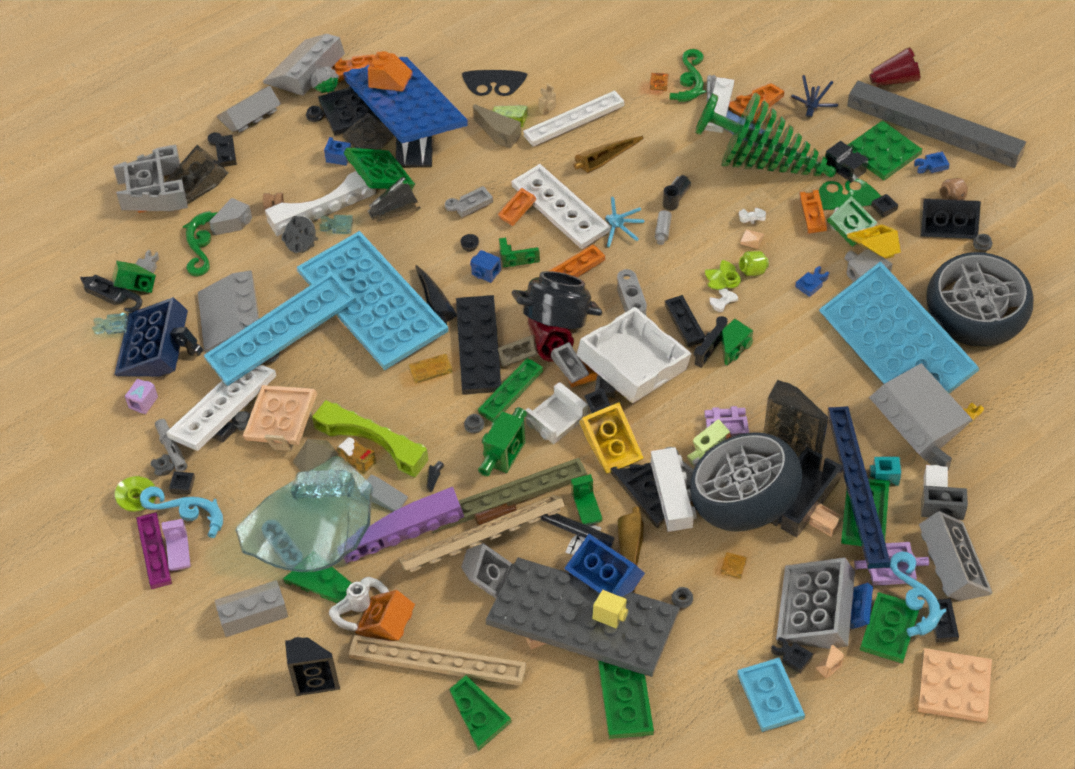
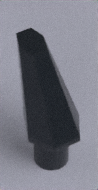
M438 461L434 466L430 465L428 467L426 487L430 492L433 491L441 475L440 471L444 467L441 461Z

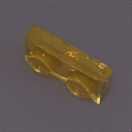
M446 353L408 364L415 384L453 373Z

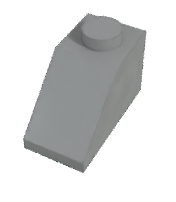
M231 198L210 220L212 234L220 235L242 230L252 219L250 206Z

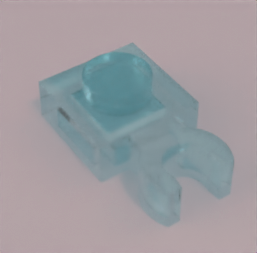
M334 215V219L322 216L321 223L323 224L319 225L320 231L325 232L332 229L334 234H351L353 215Z
M126 313L107 315V319L104 320L102 318L93 319L95 326L92 329L95 334H100L104 331L108 335L127 332L128 316Z

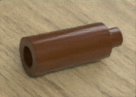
M503 504L476 513L475 520L477 526L516 511L517 508L515 504L510 506Z

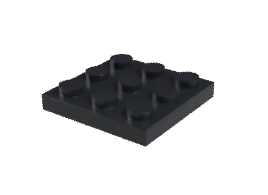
M351 87L318 96V102L334 136L382 122Z

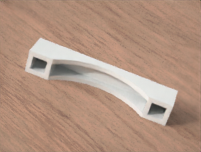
M357 171L348 174L345 181L337 189L320 199L305 203H280L266 209L267 221L276 236L284 233L287 224L293 216H304L314 221L375 195L376 189L369 188Z

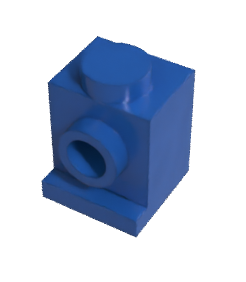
M329 137L324 149L326 163L347 166L348 159L343 153L346 148H351V143L335 141L332 137Z

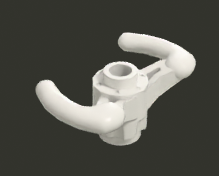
M365 577L361 582H354L347 588L346 597L331 607L329 616L339 627L345 630L356 631L358 629L357 624L342 619L340 614L350 610L356 612L366 610L370 605L368 593L370 587H375L381 594L389 592L388 588L382 582L372 577Z

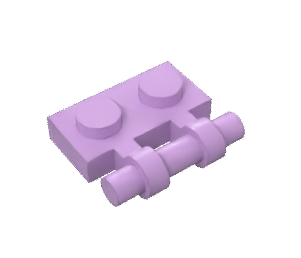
M731 406L730 409L715 407L712 410H704L705 418H710L706 419V428L719 419L730 431L732 437L749 433L745 408Z

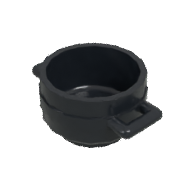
M543 271L539 277L529 281L526 291L513 290L511 292L516 302L523 305V314L530 319L549 326L568 329L582 328L585 326L587 315L601 316L603 313L596 302L591 301V294L585 288V282L565 273Z

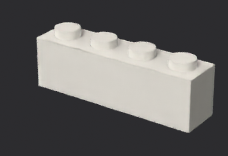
M675 447L651 451V467L668 532L693 528L696 510L694 506L691 507L690 505L692 501L691 491L686 489L685 486L687 484V476L681 470V467H683L681 455H677Z

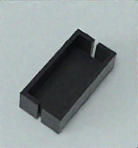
M806 447L798 457L802 469V483L796 500L782 516L771 522L775 526L781 524L782 530L796 538L808 524L816 506L823 504L839 483L843 468L842 465L826 457L823 471H820L823 455L809 447Z

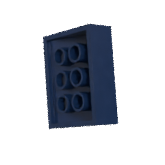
M172 297L129 313L114 374L116 376L160 377L174 372L180 346L176 344L170 332L173 328L185 327L188 310Z

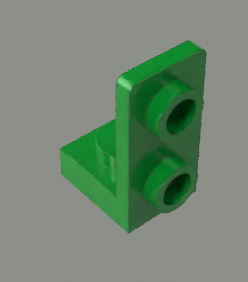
M506 237L499 238V251L503 268L540 262L538 247L512 251L511 244H507Z
M589 474L571 479V494L582 524L591 525L602 522L603 518L594 495L592 475Z

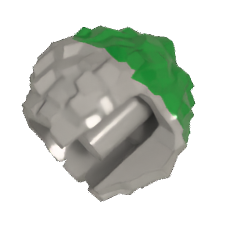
M326 66L316 69V72H313L311 77V85L321 93L334 92L339 76L331 67Z

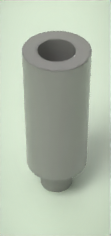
M666 210L658 213L655 239L659 245H663L669 236L672 214Z

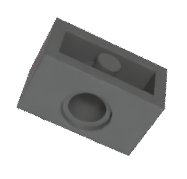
M924 485L921 497V517H931L940 511L958 520H964L968 507L967 488Z

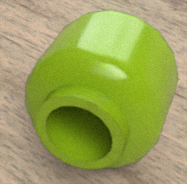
M747 251L739 259V268L746 276L763 275L769 266L768 258L761 251Z

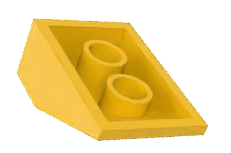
M620 403L582 417L579 421L589 445L606 474L611 473L612 467L620 469L644 459Z

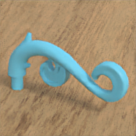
M148 487L140 494V502L144 508L161 510L179 507V515L186 521H193L198 518L199 510L197 506L205 509L210 514L207 518L210 520L208 536L211 538H215L217 532L222 528L223 514L216 499L211 502L201 497H183L160 504H153L148 501L152 496L159 497L160 502L165 500L164 493L160 488Z
M897 552L890 559V568L898 578L913 588L906 593V605L912 610H919L925 603L924 600L918 599V597H922L929 606L928 617L925 619L923 616L921 622L917 623L916 626L907 628L909 637L915 635L923 636L937 626L946 609L940 610L937 598L925 585L898 569L897 563L906 562L909 566L906 573L911 574L917 563L915 557L908 552Z

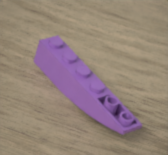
M450 487L414 501L369 526L340 549L345 562L357 561L363 556L377 553L381 549L395 546L404 540L416 538L422 533L436 530L440 526L454 523L463 518L464 514L454 488Z

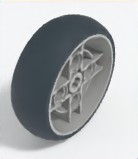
M964 253L947 260L934 272L926 293L929 313L942 323L952 339L972 346H993L1012 339L1023 330L1033 312V291L1025 274L1009 260L990 253ZM957 281L952 290L942 291L946 286ZM1018 307L1014 313L1002 318L1008 308Z
M755 432L736 435L712 447L696 464L690 481L692 502L700 516L717 528L735 532L757 529L773 522L792 506L801 488L802 469L793 449L780 438L766 433Z

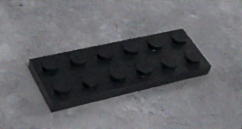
M494 295L456 298L462 395L495 392L501 385Z

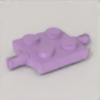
M910 542L886 543L890 559L894 554L902 551L908 552L915 557L911 551ZM928 557L915 558L916 566H929ZM854 560L855 570L868 569L866 560ZM906 562L897 563V567L901 572L917 580L915 569L911 574H907L908 564ZM891 568L868 569L871 574L872 586L907 584L898 578Z

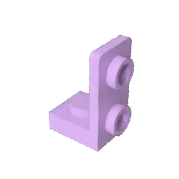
M183 519L162 522V531L167 544L169 570L175 571L190 568L188 535Z

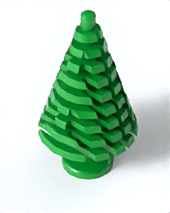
M712 93L694 133L701 135L709 122L733 132L721 166H729L731 160L735 157L732 167L739 168L746 159L744 169H751L757 161L756 169L763 170V167L766 166L770 159L767 171H774L781 161L779 172L785 173L792 161L795 160L790 170L791 173L797 174L800 167L804 164L802 175H808L811 169L814 168L813 176H820L821 173L826 174L830 178L835 176L836 168L826 165L827 159L824 156L821 157L819 162L816 161L819 152L815 148L811 151V155L807 156L811 146L807 141L797 151L802 141V135L797 132L790 142L794 128L788 124V127L783 132L786 121L782 116L779 117V120L776 121L773 127L777 111L772 108L767 114L769 104L765 100L758 107L760 101L759 94H753L738 123L716 113L714 110L719 99L718 95Z

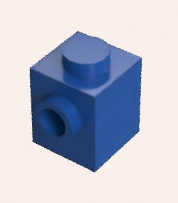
M480 250L471 259L472 275L476 278L492 283L501 271L500 258L483 250Z

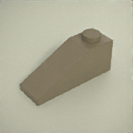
M476 104L473 105L474 120L495 143L511 148L521 136V122Z

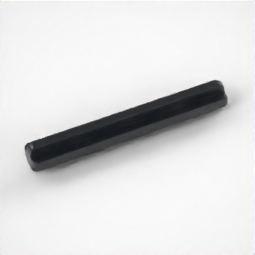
M547 513L540 516V520L580 537L586 538L588 534H591L610 548L614 544L615 538L558 513L548 515Z

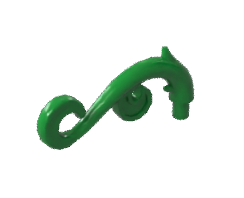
M688 49L682 55L683 63L690 72H685L680 76V83L684 87H690L693 85L694 80L696 83L695 87L689 91L670 93L669 100L688 102L706 93V90H703V78L693 66L700 64L704 59V55L700 50ZM688 57L696 58L692 60V64L687 60Z
M211 211L200 213L183 226V228H186V240L189 247L204 261V265L200 268L194 267L199 262L198 258H193L187 263L186 269L192 276H202L210 269L209 260L200 247H205L210 243L211 235L209 231L200 230L196 233L199 239H195L194 233L200 225L210 222L218 212L211 213Z

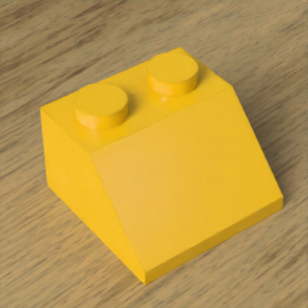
M883 224L847 234L849 239L884 259L893 258L895 254L901 253L898 231Z

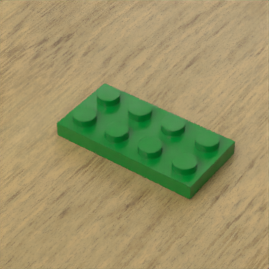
M868 478L885 540L890 481ZM846 487L841 544L862 547Z
M597 660L608 739L654 735L645 675Z

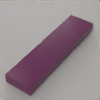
M157 512L136 517L151 590L171 585L172 580Z

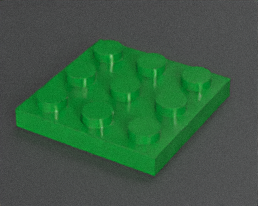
M883 120L848 144L852 148L853 153L859 152L868 158L867 169L883 181L920 156L923 150Z
M346 148L343 153L358 175L361 176L366 185L371 189L413 190L415 186L413 180L389 150Z

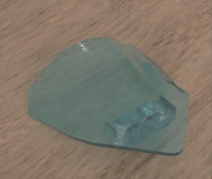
M339 456L330 458L310 471L298 472L294 481L266 497L236 527L242 553L256 557L274 567L295 572H315L336 565L347 554L357 549L370 526L373 486Z

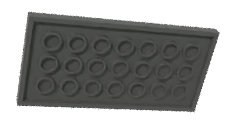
M517 557L486 618V625L653 677L678 617L680 607L630 592L622 596V598L627 599V617L624 622L620 621L617 628L592 619L593 605L600 595L596 590L571 573Z

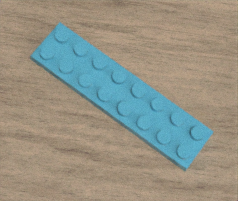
M332 271L206 353L204 358L223 382L229 386L356 302V298Z

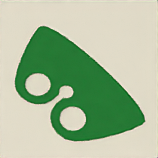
M859 178L855 180L861 184V188L858 190L850 188V181L845 183V188L849 191L848 194L842 193L843 186L836 181H827L819 189L823 210H835V208H839L851 196L862 207L869 206L873 200L881 197V195L871 185ZM835 184L838 186V191L829 192L827 186Z

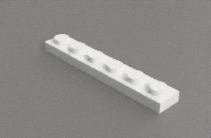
M616 91L610 92L524 130V137L534 147L623 107L624 100Z

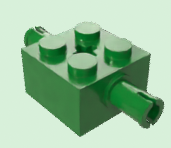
M517 407L512 415L502 411L499 417L493 420L489 433L486 432L482 438L483 456L485 459L478 468V472L485 477L490 476L493 468L508 473L525 445L524 418L527 416V412L524 409Z

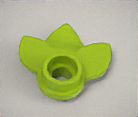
M722 260L720 269L705 270V275L710 281L708 287L712 289L736 288L741 283V278L736 272L735 266L728 261Z

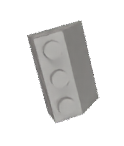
M268 86L218 114L217 118L232 132L236 130L241 132L248 128V123L253 121L255 124L262 120L263 114L267 113L270 115L277 111L276 107L281 103L271 86Z
M277 580L215 600L225 637L288 617Z

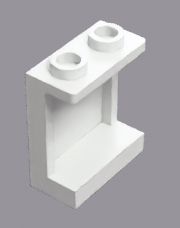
M559 382L554 386V394L533 411L529 408L525 410L527 412L525 422L530 428L536 429L543 439L555 444L580 424L579 421L582 417L588 415V404Z

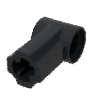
M677 176L671 185L664 188L662 204L665 209L675 210L678 208L679 201L691 187V181L687 176Z

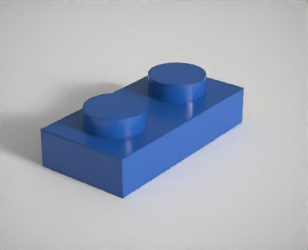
M868 582L853 589L851 629L868 625L870 622L873 586Z

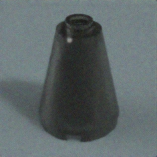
M404 176L398 179L369 205L370 209L367 211L372 220L376 219L379 222L421 209L420 206L416 207L415 205L418 201L409 184L403 183L406 180Z

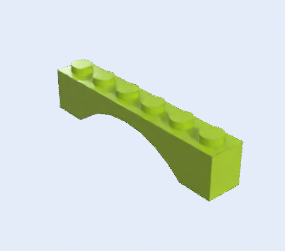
M325 400L312 416L314 429L329 436L352 435L374 441L392 456L398 470L415 478L428 462V452L424 445L414 443L404 435H398L387 427H381L370 419L358 416L354 411H348L337 403Z

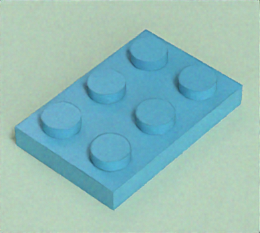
M780 658L737 671L738 678L762 732L805 718L804 711Z

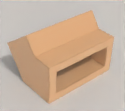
M820 504L816 506L813 514L810 516L809 524L832 537L839 528L843 516Z

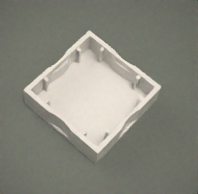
M634 307L617 317L612 323L600 327L581 338L576 356L633 404L687 369L692 353L671 336L660 330L652 320Z

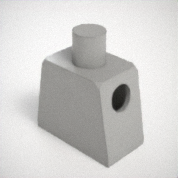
M850 250L844 257L848 262L846 274L852 282H855L880 261L890 272L892 270L893 264L870 250H864L859 255Z

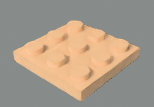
M262 385L242 437L246 441L267 442L264 438L265 435L284 436L289 444L299 445L317 396L316 390Z
M924 648L918 712L986 723L988 720L992 659Z

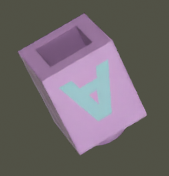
M139 379L135 381L125 395L128 408L143 414L148 412L158 398L155 386L149 381Z

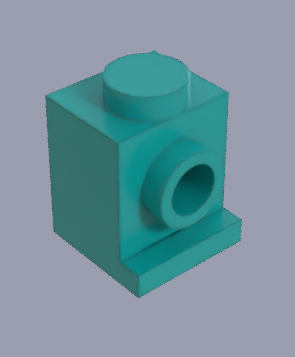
M874 457L873 465L869 466V477L890 481L895 486H899L901 479L900 457Z

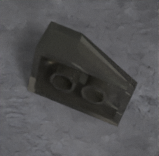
M196 145L165 182L182 179L188 205L217 187L229 172L209 152Z

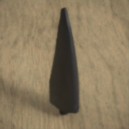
M415 265L427 304L447 325L448 321L457 316L453 306L434 280L418 265Z

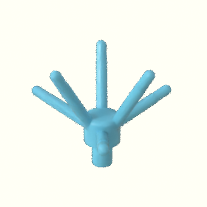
M611 197L612 214L605 217L606 222H609L612 226L607 247L611 245L615 227H620L630 237L638 241L639 238L623 226V224L644 223L643 219H624L626 216L641 211V208L633 209L621 215L616 214L615 199Z

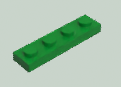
M529 358L525 359L478 408V414L493 422L502 411L505 412L543 372V367Z

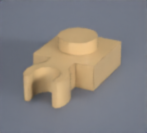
M548 83L546 90L544 88L540 90L542 97L539 98V112L543 115L556 107V93L553 92V86Z

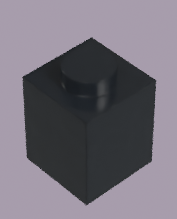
M603 388L584 396L592 413L611 406Z

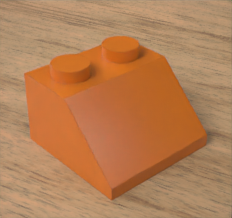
M386 51L377 52L368 67L369 88L404 91L412 76V70L394 53Z
M398 590L372 596L370 605L364 611L355 633L369 638L398 641L404 634L406 623L412 617V610L415 604Z

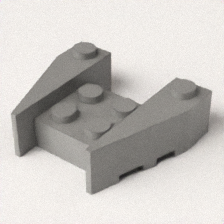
M176 145L156 148L152 150V154L147 156L142 154L137 156V160L128 164L125 161L113 166L118 184L126 183V190L116 192L121 210L174 211L188 208L182 179L164 182V176L182 172Z

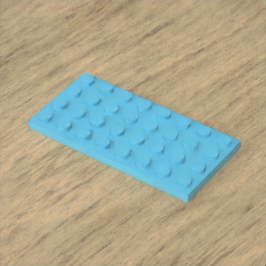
M360 231L297 266V272L309 285H312L333 271L355 296L356 302L337 313L336 316L384 370L449 332L448 326Z
M881 261L819 309L820 313L883 384L922 363L950 394L980 370L974 361Z

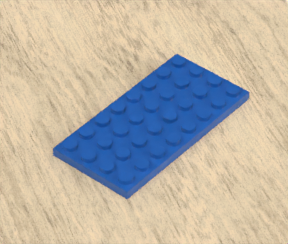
M399 57L412 70V76L404 91L369 88V65L343 73L344 80L401 144L468 126L466 117L408 57Z

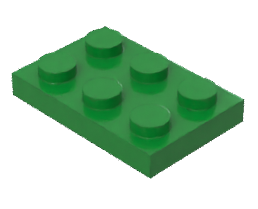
M878 592L860 651L903 664L911 639L908 636L907 628L915 626L919 610L910 609L903 599Z

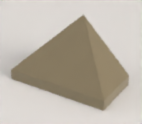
M532 335L498 348L502 367L538 355L534 336Z
M307 439L293 460V463L306 476L336 458L339 454L327 440Z

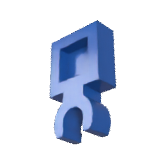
M943 152L925 155V160L918 158L914 161V167L919 166L917 170L919 174L926 172V170H930L931 173L948 170L950 165Z
M818 266L815 268L813 275L807 272L796 282L795 287L811 297L822 287L823 282L828 279L829 272L820 274L821 267Z

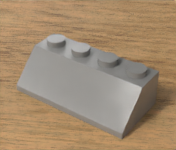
M938 511L919 524L922 531L921 536L928 546V554L934 561L936 574L942 581V589L946 596L963 601L988 596L993 593L963 521Z

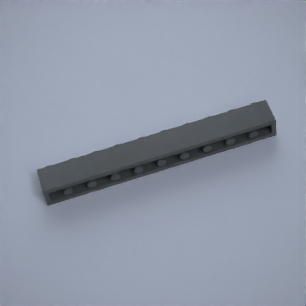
M857 81L849 93L847 107L1015 168L1024 153L1026 145L1024 140L864 82Z

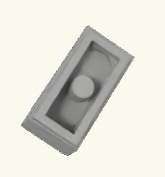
M567 343L552 350L551 357L569 381L574 383L588 376L589 373L579 357L576 356L577 354L570 343Z
M372 474L361 488L363 498L393 512L402 508L408 499V496Z

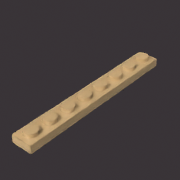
M356 635L353 637L349 651L350 659L461 677L466 675L469 678L522 686L526 670V662Z

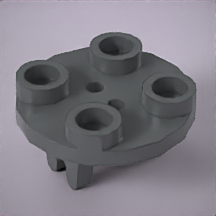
M293 216L282 234V241L294 253L308 251L311 247H314V241L318 240L314 224L304 216Z

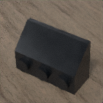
M921 198L919 216L920 236L974 239L979 234L981 201Z
M295 637L291 640H285L287 666L296 696L340 690L331 652L308 637Z

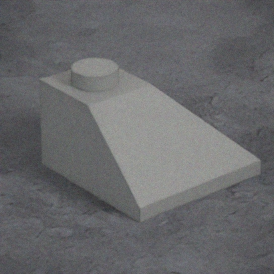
M483 543L466 550L461 568L471 582L494 598H497L514 564Z

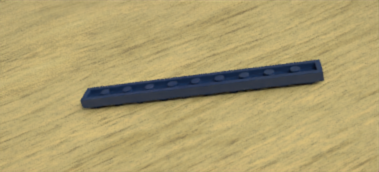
M828 407L827 414L840 464L843 466L842 472L867 568H890V558L849 407Z

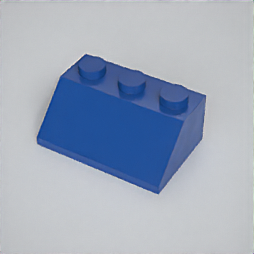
M591 534L587 535L564 568L598 593L605 590L620 597L632 592L645 575V572L637 565Z

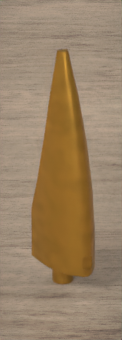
M643 136L632 137L592 148L577 154L574 157L576 162L573 163L575 170L581 168L588 173L603 166L644 138Z
M633 507L631 514L620 516L617 519L620 555L638 566L639 555L644 541V521L640 508Z

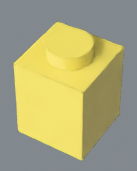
M602 590L593 605L592 619L617 628L620 621L624 622L627 617V599Z

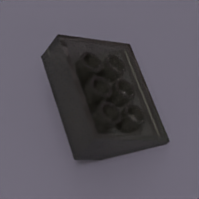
M777 379L767 398L764 433L783 440L793 449L797 457L800 456L806 447L823 454L828 416L798 387Z

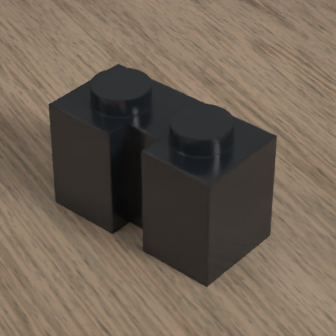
M841 140L826 150V165L835 167L836 173L851 183L866 173L868 158L859 152L853 153L852 148Z

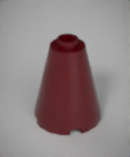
M910 47L905 48L871 69L869 74L871 83H875L876 86L920 81L919 65L913 58L915 57L913 50Z
M528 319L527 324L531 335L534 336L537 352L543 360L554 362L551 357L552 350L564 344L570 343L573 347L574 338L569 329L549 326L533 319Z

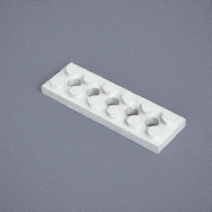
M541 164L511 181L512 187L516 191L523 188L535 195L537 200L532 205L581 249L610 232L609 224ZM557 205H565L561 208L557 207ZM571 215V216H577V217H575V218H569L568 216ZM580 226H588V228L582 229Z
M260 364L229 386L222 380L166 432L168 438L198 451L260 392L262 385L267 386L277 376L275 370Z

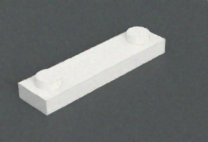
M717 77L713 93L718 95L719 99L714 111L726 117L734 80ZM711 122L705 128L707 131L723 133L722 127Z

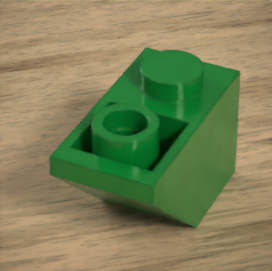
M117 260L112 276L115 287L152 293L156 274L136 264Z
M733 319L722 330L721 342L725 365L728 366L732 361H736L745 349H749L753 343V330L737 319Z

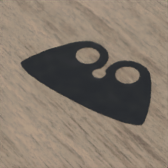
M472 70L462 73L463 80L474 94L480 96L487 95L492 91V82L497 83L494 90L498 95H511L522 85L528 75L525 72L513 70ZM485 85L488 87V90L480 93L477 91V87ZM506 85L509 86L510 90L507 93H501L499 87Z

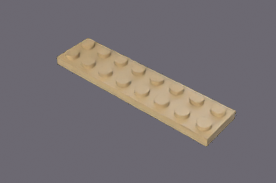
M555 495L400 557L399 561L405 571H416L422 568L421 564L426 562L433 564L442 560L441 556L449 553L452 556L462 552L461 548L469 545L471 548L480 545L482 539L488 537L490 540L502 535V531L507 529L514 531L521 528L520 524L528 521L530 524L539 521L541 515L547 513L548 515L556 514L565 505L562 498Z

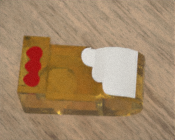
M348 437L337 447L341 457L362 474H365L377 463L375 451L369 447L366 449L352 437Z

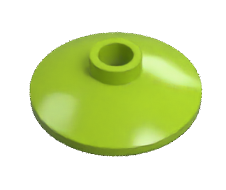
M128 477L117 485L115 500L121 508L127 511L139 512L146 510L141 505L140 494L146 488L156 486L145 477ZM156 496L150 497L148 501L154 503Z

